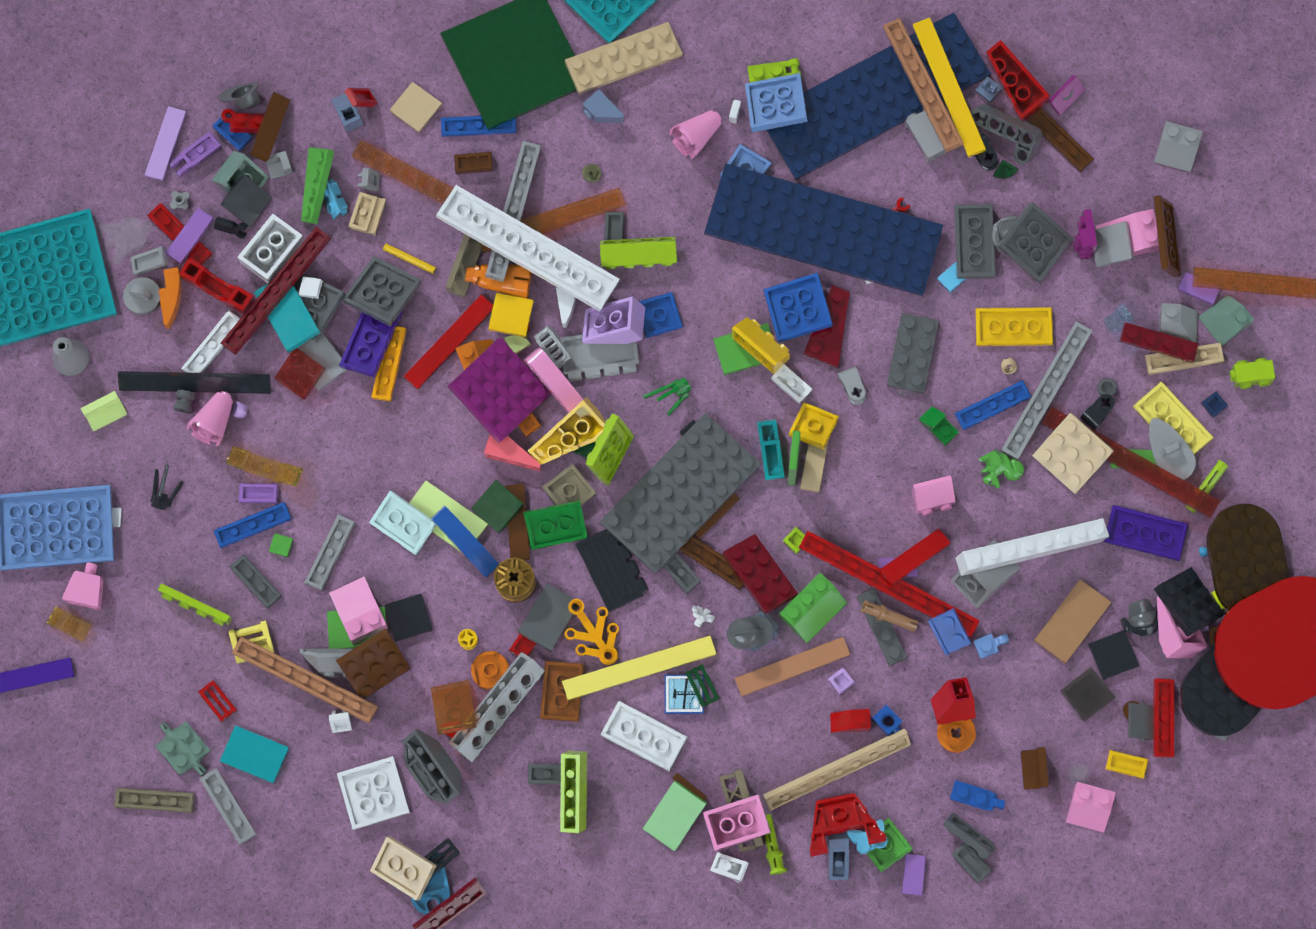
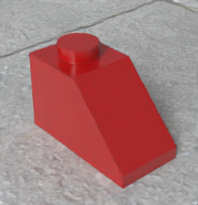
M853 709L830 713L831 733L870 731V709Z

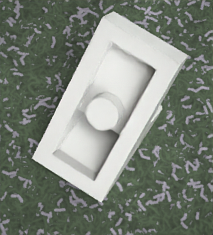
M717 852L710 871L739 883L742 881L749 863Z

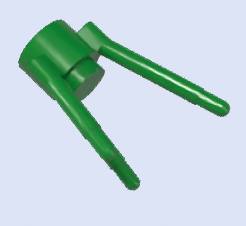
M683 377L680 380L676 379L668 385L643 395V398H648L672 387L671 390L657 398L659 402L673 393L677 397L681 395L679 400L667 412V415L670 416L682 401L689 397L688 392L692 388Z

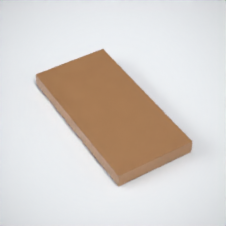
M1080 579L1034 641L1066 664L1109 607L1111 601Z

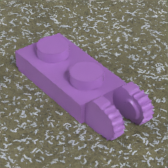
M208 132L182 151L170 163V166L175 168L185 160L187 164L177 171V175L182 177L221 149L222 146L213 134Z

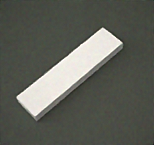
M228 310L181 369L188 373H203L224 348L220 344L240 318Z

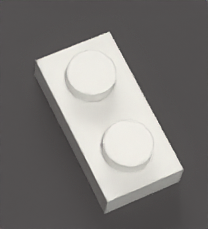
M784 364L771 377V380L798 404L812 391L809 385Z

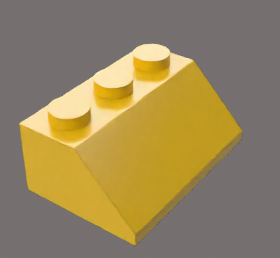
M746 317L732 328V339L774 375L790 359L789 349L785 345H779L775 342V337L768 331L765 333L755 319L750 320Z

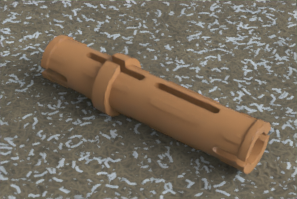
M865 600L861 606L864 607L861 608V612L872 615L879 621H887L911 632H914L917 628V625H914L918 624L917 620L888 610L884 605L878 606Z

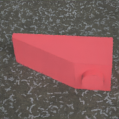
M489 434L484 451L486 458L541 471V464L509 436H506L498 443Z

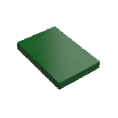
M580 500L523 512L531 550L588 538Z

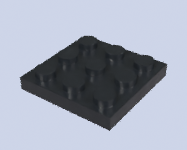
M1192 567L1154 588L1156 594L1187 637L1225 615Z

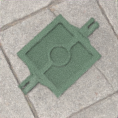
M166 721L163 722V725L161 724L159 728L166 735L155 747L179 776L193 768L200 776H203L207 770L200 762L210 752V749L186 721L173 730Z

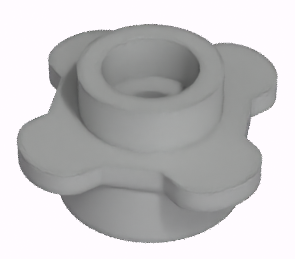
M174 191L171 193L172 202L170 207L172 209L186 210L189 207L188 199L190 195L188 192L178 193Z

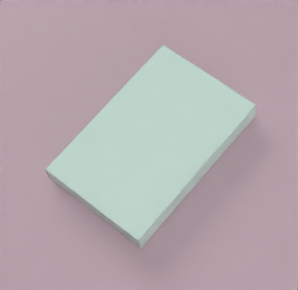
M389 491L369 522L414 555L418 554L436 527V524L430 517L393 491Z

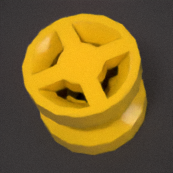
M464 629L458 635V642L463 649L472 650L478 644V637L473 630Z

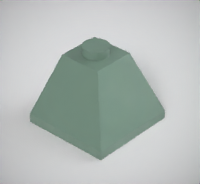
M1229 295L1198 316L1215 340L1221 343V347L1251 326L1255 320L1241 303Z

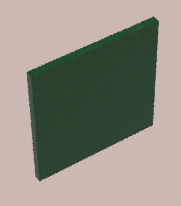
M514 0L440 32V36L487 130L577 91L565 64V59L575 55L547 0Z

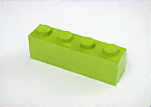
M676 236L601 240V267H605V269H615L617 266L634 268L635 265L653 267L654 264L672 266L673 263H677Z
M568 750L561 754L560 832L581 833L586 830L587 751Z

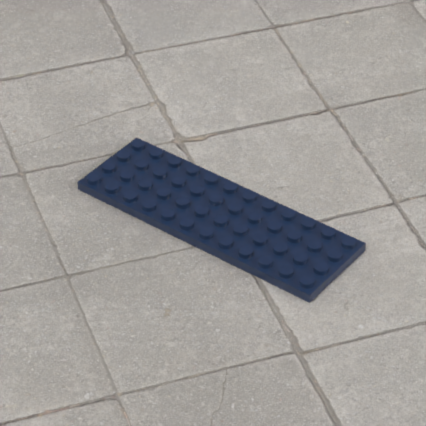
M954 12L933 23L961 92L984 80L987 76H991V72ZM914 33L909 37L943 102L944 99L917 35ZM891 45L803 92L808 122L767 129L766 131L794 179L797 180L904 123L908 116L913 113L919 114L924 108Z
M725 163L704 235L923 297L943 224Z

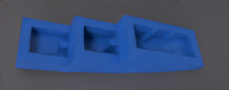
M443 506L431 518L484 577L489 575L499 565L493 556L446 506Z

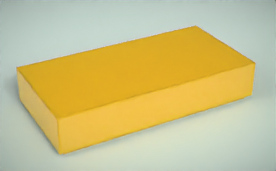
M1110 750L1105 770L1144 779L1148 759Z

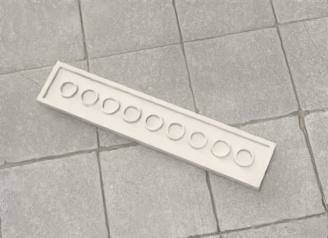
M457 185L436 215V218L599 312L619 283V278Z

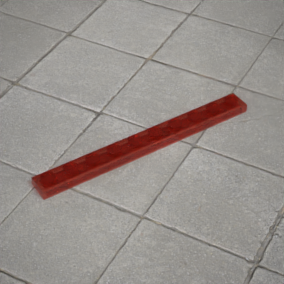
M1051 407L1042 425L1054 431L1068 415ZM1089 428L1114 450L1106 461L1211 519L1220 504V500Z

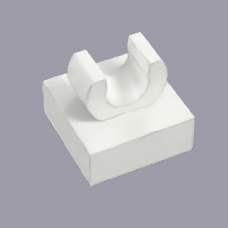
M335 710L332 711V715H329L332 733L352 730L348 712L343 711V713L336 714Z

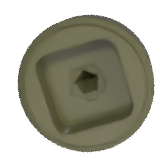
M587 164L582 169V177L586 182L595 183L601 178V169L596 164Z

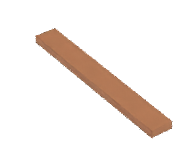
M898 18L884 24L883 29L945 152L947 153L963 146V141L901 19Z
M242 636L232 652L233 655L344 712H348L350 715L370 724L378 709L377 705Z

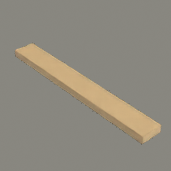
M902 729L763 794L769 810L778 808L910 746L908 733L905 729Z

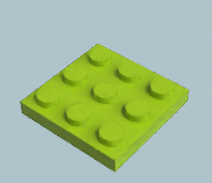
M613 413L606 420L602 434L597 437L595 447L586 459V465L607 486H609L634 438V434L621 418Z

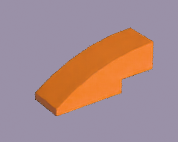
M178 267L163 270L166 288L159 289L163 323L166 330L171 328L175 320L181 299L182 280Z

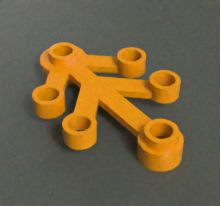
M571 600L568 604V611L578 617L588 633L568 628L564 632V637L567 640L578 639L593 642L599 648H587L586 645L579 644L575 648V653L578 656L598 657L601 663L605 665L614 664L618 658V652L614 648V643L619 626L616 623H610L607 626V633L609 635L605 644L602 640L605 618L608 615L607 608L599 607L596 610L597 622L594 628L583 611L584 603L582 600ZM573 604L578 605L579 609L577 611L572 609ZM599 610H604L605 616H600ZM610 626H615L616 632H611ZM572 631L574 636L568 637L567 632ZM579 647L584 648L583 654L578 652ZM606 652L611 654L610 659L605 658Z

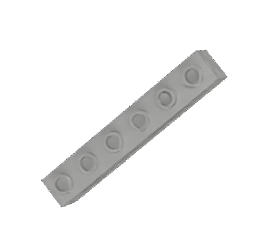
M521 652L448 744L463 757L473 762L497 730L504 724L509 715L516 709L521 700L528 694L533 685L540 679L545 670L532 658Z

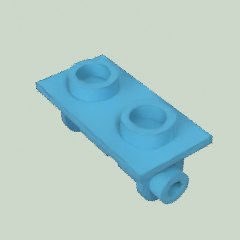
M331 179L327 181L323 198L327 204L328 213L335 220L339 214L341 216L348 214V207L343 197L337 199V196H341L342 193L337 182Z

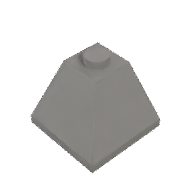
M1162 303L1159 308L1158 332L1197 343L1198 310L1182 304Z

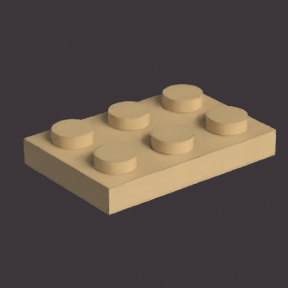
M387 836L370 872L413 899L420 900L437 865L391 836Z

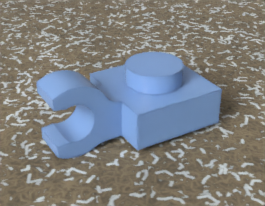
M1007 633L993 639L992 634H989L973 642L980 659L999 653L997 647L1009 643Z

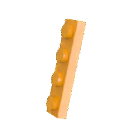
M396 326L394 329L395 332L376 374L371 396L374 400L387 402L392 400L407 329L404 327Z

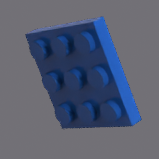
M818 273L763 289L778 343L833 326Z

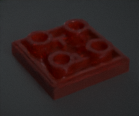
M296 348L291 351L274 379L303 400H306L326 368Z

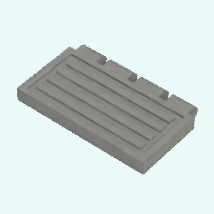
M583 334L560 338L572 356V359L563 365L564 376L568 375L569 382L581 381V373H585L586 380L600 378V370H604L605 377L620 375V367H623V374L637 372L636 365H639L636 342L628 344H584L582 342Z

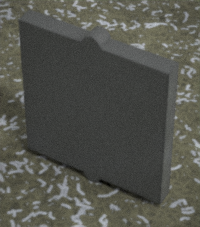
M1128 703V738H1137L1141 741L1145 739L1153 740V705Z

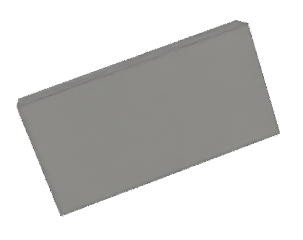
M161 246L132 256L133 275H142L168 266L166 248Z

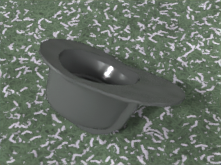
M253 82L227 89L219 95V100L222 102L233 101L240 109L255 107L261 103L257 91L259 83Z
M762 616L734 620L727 629V639L737 649L761 647L766 645L773 636L771 622Z

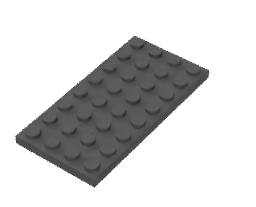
M705 413L605 515L600 524L656 575L761 466V463Z

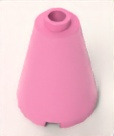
M710 110L673 126L669 132L670 136L673 134V144L685 157L690 155V159H693L721 126V116L716 111Z
M224 391L221 393L217 392L188 422L186 429L189 430L190 428L193 431L191 434L193 437L209 445L210 441L216 443L215 446L221 444L233 404L231 395Z

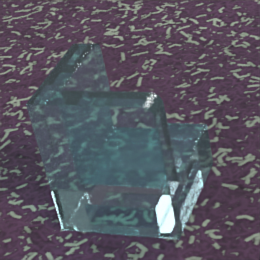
M1121 304L1103 322L1111 333L1116 335L1122 330L1124 323L1131 324L1134 317Z

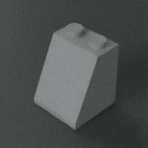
M993 540L988 545L997 544V542ZM1014 563L961 576L960 571H958L951 579V582L977 609L1010 580L1021 567Z

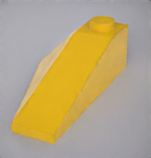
M586 397L533 445L528 452L542 465L582 446L595 442L597 437L602 434L606 421L600 411Z

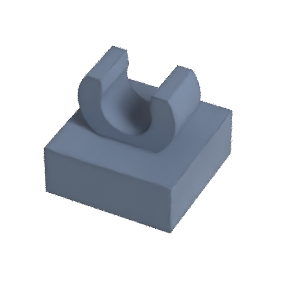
M987 76L975 92L990 103L1002 90V87Z

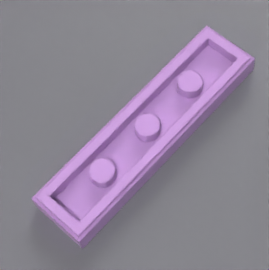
M168 106L145 172L146 177L164 181L187 114L186 111Z

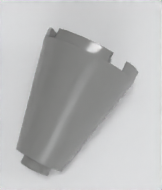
M65 337L55 340L52 349V364L59 373L67 376L77 375L84 371L90 359L89 351L85 344L79 340Z

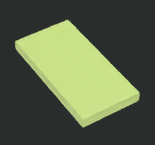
M428 481L424 482L410 501L411 505L430 518L443 506H446L476 539L480 537L488 526V523ZM436 525L432 532L460 551Z

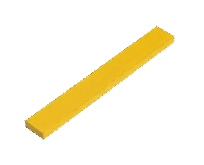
M930 17L912 24L952 121L963 141V147L968 158L986 151Z

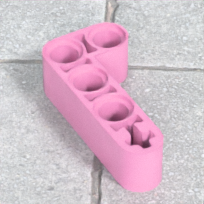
M537 348L523 360L524 364L528 365L532 373L538 376L567 413L584 400L541 348Z

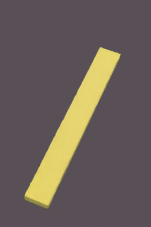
M707 636L562 681L567 700H571L714 656L716 651L711 636Z

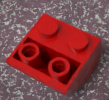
M967 677L947 680L930 699L937 725L976 718L974 697Z

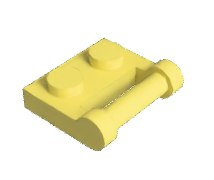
M261 621V624L236 631L235 629L229 630L233 650L238 642L237 638L263 631V636L249 639V641L275 653L267 621ZM235 656L237 664L246 662L245 660Z

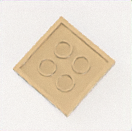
M1069 413L1032 456L1076 494L1114 450L1074 414Z

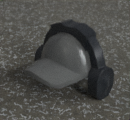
M1147 598L1130 604L1129 621L1126 618L1120 619L1125 633L1131 632L1141 637H1149L1158 631L1157 606L1153 607Z

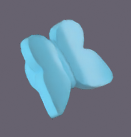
M876 821L879 829L884 832L883 821ZM847 830L848 837L854 844H857V851L860 854H866L875 848L881 849L887 846V837L885 842L869 845L865 832Z

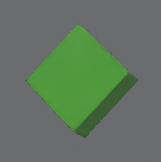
M274 533L269 552L288 558L293 538Z

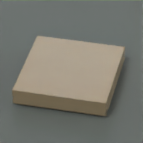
M412 82L391 107L390 112L420 133L442 106V103Z

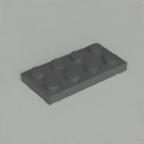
M955 205L957 279L995 278L994 242L992 239L993 205Z
M905 313L901 314L886 387L924 394L939 320Z

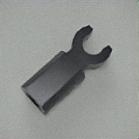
M219 216L215 219L214 229L235 234L241 239H244L247 233L240 230L247 229L248 225L246 223L237 224L235 221Z

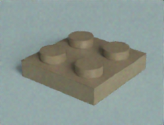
M573 464L542 487L555 505L580 500L581 506H583L596 495V492Z

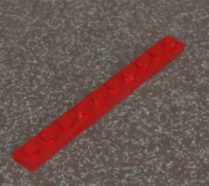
M808 530L798 547L800 550L930 618H934L954 608L969 638L972 637L980 621L902 579L890 586L879 573L881 568Z

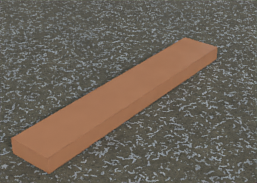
M844 637L736 677L735 682L741 697L848 657L850 652Z

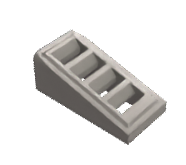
M547 326L534 336L539 346L558 369L572 359V356L554 328ZM559 347V349L556 352L552 353V351ZM562 353L564 354L561 358L556 360V357H558Z

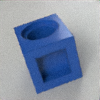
M887 705L872 717V721L886 736L902 729L900 726L902 720ZM891 718L894 724L891 727H887L883 724V719Z

